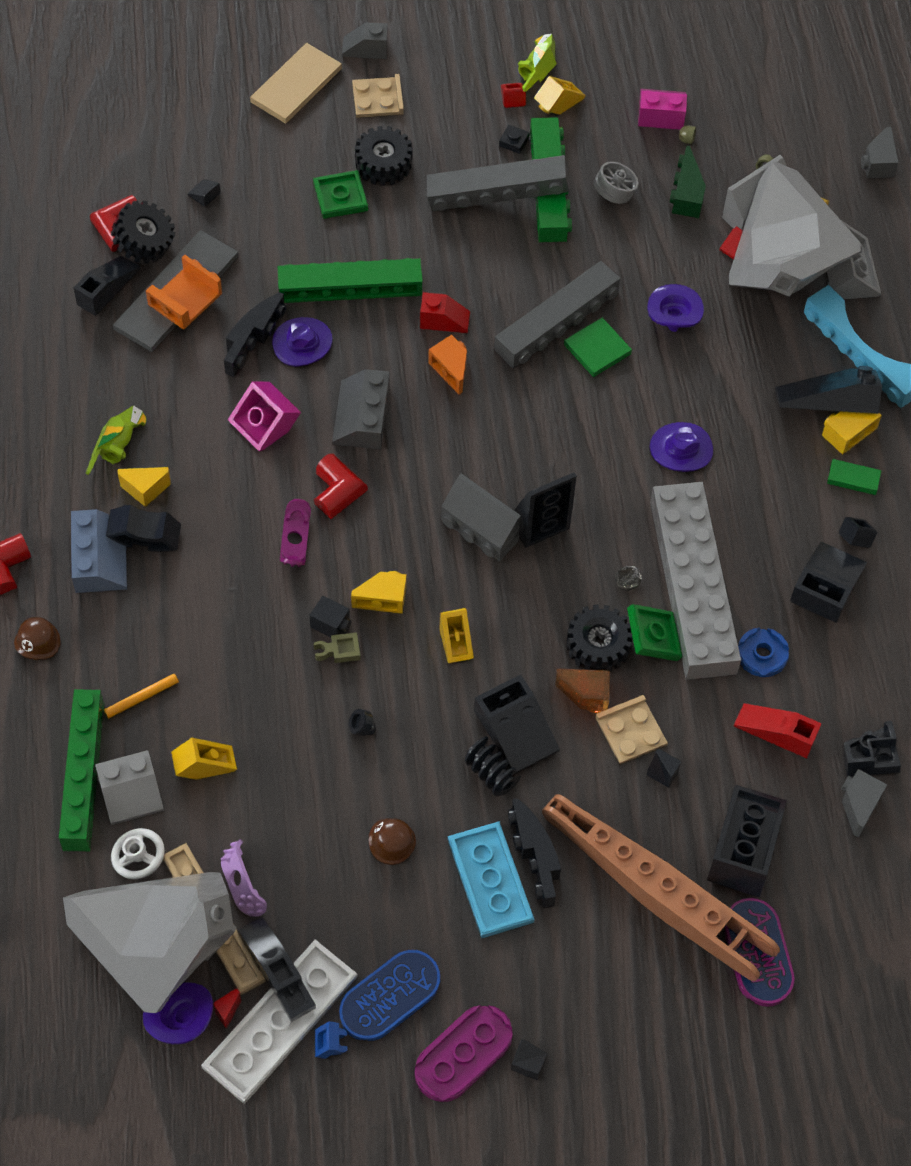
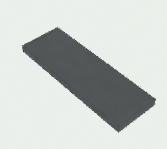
M200 230L113 324L114 330L153 352L176 327V324L148 305L146 290L151 285L161 290L183 270L182 257L184 255L192 260L199 261L209 272H215L221 277L239 257L238 251Z

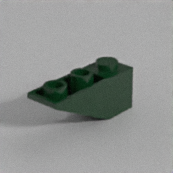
M686 146L685 154H680L677 168H681V172H676L673 185L677 186V189H672L669 203L673 204V214L699 218L706 185L690 146Z

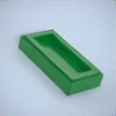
M832 459L827 484L876 495L881 470Z

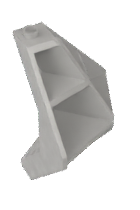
M772 161L758 181L729 273V285L773 290L790 297L791 294L804 288L832 267L858 255L861 251L860 241L797 170Z
M216 872L85 890L63 897L67 926L138 1006L148 1013L160 1012L178 987L203 961H208L232 936L237 928L233 925L228 891L221 873Z

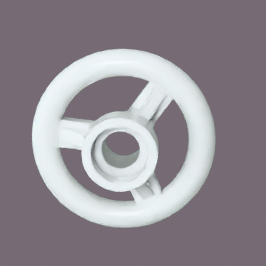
M145 828L133 829L124 833L112 848L111 861L114 869L118 874L128 879H141L151 875L159 868L163 861L165 853L163 841L154 831ZM143 837H147L154 842L156 856L147 853ZM122 848L125 855L121 859H119V854ZM144 861L150 864L145 869L139 871H130L124 868L132 862Z

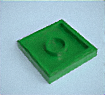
M358 170L313 178V185L323 219L368 211V203Z
M603 317L564 340V346L592 377L597 376L632 353V349Z
M631 604L627 608L636 654L678 661L682 658L677 627L672 611Z

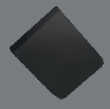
M205 179L188 192V196L204 207L221 194L218 182Z

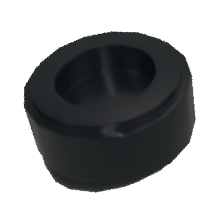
M364 709L354 710L349 718L351 733L359 736L373 735L375 733V723L370 711Z

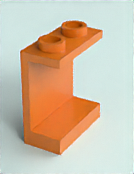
M186 255L182 257L183 270L161 290L154 285H151L146 290L148 305L183 330L222 294L220 277L215 272H209L199 261L192 260Z

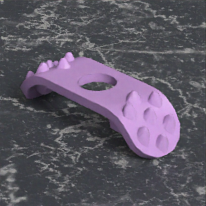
M239 839L230 844L232 846L230 849L223 851L225 855L221 858V867L236 906L248 916H261L266 912L267 903L258 895L257 890L252 887L241 858L243 853L240 846L243 841ZM237 870L241 875L239 886L234 882V874Z

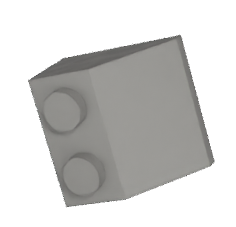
M148 750L95 764L111 825L164 811Z

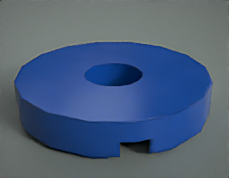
M754 628L746 632L739 641L740 664L750 674L759 677H771L780 673L787 665L789 657L788 643L775 630ZM762 647L766 648L770 655L760 656L756 650Z

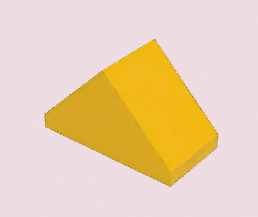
M168 467L118 469L120 487L145 507L171 485Z
M462 608L441 612L440 634L448 663L473 659L467 609Z

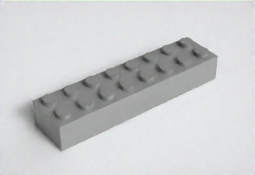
M703 482L654 486L650 504L671 609L674 613L685 678L690 680L736 675L741 657Z

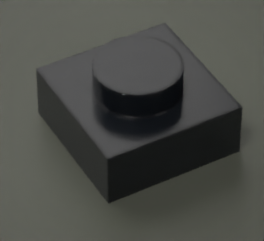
M508 124L499 140V146L520 154L529 139V132Z

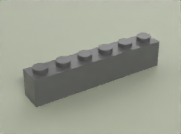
M565 155L427 175V198L432 211H443L452 208H464L473 205L569 192V173Z
M602 261L598 262L496 335L494 351L513 369L519 364L526 363L538 350H544L549 342L555 338L562 337L567 329L581 323L585 316L591 312H596L607 300L614 299L619 293L621 278Z

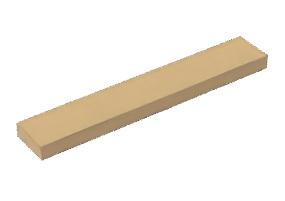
M187 843L164 854L163 861L173 878L203 873ZM236 929L216 953L234 985L240 991V995H243L264 983L265 978Z

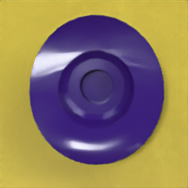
M668 284L657 288L651 294L647 310L649 317L654 322L667 326L670 331L676 332L680 327L697 325L702 320L704 306L700 296L693 289L684 285Z
M308 317L295 318L284 322L277 328L273 336V350L276 357L285 365L293 367L305 366L323 358L331 349L333 338L330 329L322 321Z
M676 422L665 425L654 433L650 441V452L655 461L661 466L674 471L689 472L702 469L709 464L713 456V444L708 433L700 426L687 422Z
M183 982L171 995L160 1012H143L144 1027L152 1037L160 1042L167 1044L190 1042L201 1035L210 1022L213 1012L212 995L202 985Z

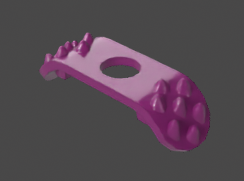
M303 499L291 500L285 509L280 561L284 565L290 564L292 567L295 565L301 567L305 565L311 507ZM291 533H297L301 536L302 541L299 544H292L288 541L287 536Z

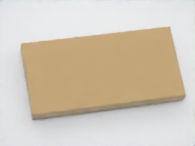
M306 43L250 97V102L286 124L342 69V63Z

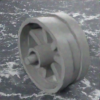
M618 162L604 163L594 179V187L603 198L618 204L630 201L639 184L635 173L627 166Z

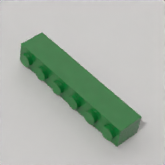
M558 117L531 118L530 142L532 160L565 155V145H561L560 142L563 141L564 131L563 127H559ZM568 192L535 197L539 242H567V234L572 232V219L567 218V213H570V199H566L565 195H568Z
M420 258L277 266L279 292L284 294V303L422 296Z
M74 689L59 830V841L63 851L91 850L98 776L95 764L99 763L104 701L101 690Z

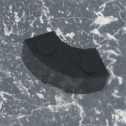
M131 504L123 505L122 507L110 510L106 536L132 548V544L146 546L148 551L151 552L175 551L178 549L181 523L168 512H147Z

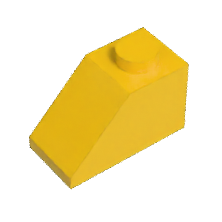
M549 76L534 99L540 103L539 108L545 113L560 115L582 101L586 95L572 82Z
M843 411L836 415L833 413L824 422L825 427L822 436L843 455L878 428L882 415L880 413Z
M397 571L379 572L352 591L351 607L403 614L407 574H401Z
M190 738L171 752L175 774L179 777L197 780L237 770L231 745Z

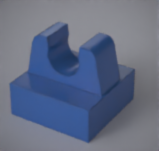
M329 1021L315 1029V1057L326 1059L331 1055H340L347 1051V1046L339 1044V1039L347 1036V1031L339 1028V1023Z

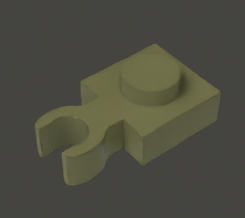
M357 632L331 635V643L324 641L314 643V650H324L322 653L315 654L317 661H323L333 656L335 663L361 660Z

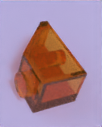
M557 669L555 685L581 710L598 713L608 709L610 671Z

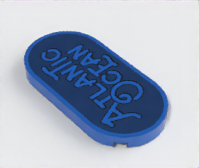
M418 950L403 951L392 957L350 989L343 997L339 1013L344 1030L351 1037L358 1040L375 1041L387 1035L436 995L440 983L438 965L432 957Z

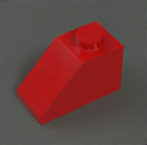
M423 292L420 310V329L468 333L470 311L446 294Z

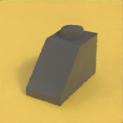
M365 22L344 36L342 57L387 59L388 24Z
M886 127L867 146L865 155L861 157V167L865 169L867 178H890L895 176L898 158L891 127Z
M859 769L854 777H847L841 789L845 791L842 803L854 836L858 838L887 784Z

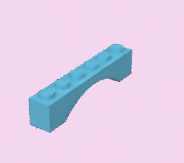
M829 285L809 297L804 309L807 319L816 324L824 336L830 338L838 346V349L854 362L857 368L859 366H869L876 370L882 384V390L892 402H895L900 408L911 402V364L885 357L864 343L855 333L848 320L845 300Z

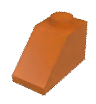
M450 335L429 349V364L458 395L461 394L465 378L467 348L462 341H458L453 335Z

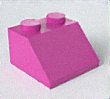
M640 89L638 126L680 130L684 127L686 116V92Z
M252 381L228 418V421L258 451H263L289 432L301 412L270 382Z

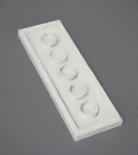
M314 940L293 963L302 977L303 984L315 1002L316 1009L291 1022L271 988L201 1065L202 1069L244 1104L358 977L355 971L317 940Z

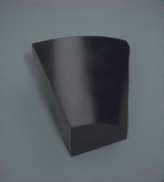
M892 721L884 722V727L875 732L868 730L861 737L852 738L844 742L843 751L847 777L855 776L858 769L868 775L900 773L901 764L896 748L897 738Z

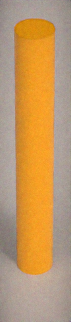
M173 673L105 708L103 711L109 719L179 683Z

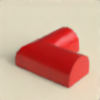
M133 195L127 196L90 214V221L112 252L117 251L119 244L114 245L113 243L115 236H111L112 225L126 204H132L133 201H137Z
M332 453L324 456L318 463L316 474L330 487L314 498V504L332 519L368 491V486Z
M21 533L0 541V595L18 588L8 567L31 558L30 551Z

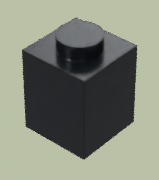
M323 595L309 615L310 627L330 638L331 635L346 634L352 623L349 608Z

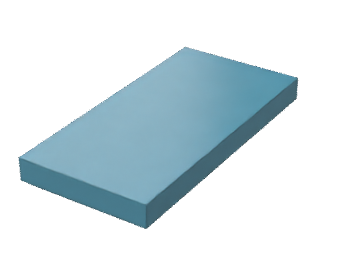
M500 822L448 836V843L481 938L534 923L530 905Z

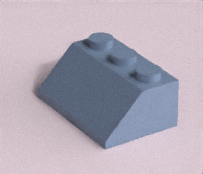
M97 509L71 511V561L75 593L127 590L126 546L106 536L109 514Z

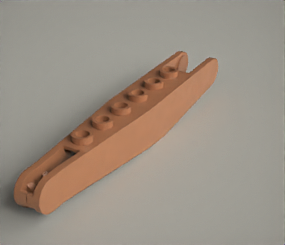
M556 794L542 809V814L549 823L563 832L643 906L745 978L756 981L760 977V973L750 961L735 951L744 940H747L772 957H776L780 952V948L774 940L672 865L576 806L564 796ZM574 822L582 828H584L585 830H587L588 833H584L579 827H577L574 824ZM725 926L738 934L729 946L716 937Z

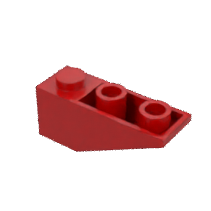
M744 703L733 726L807 759L822 723L796 712Z

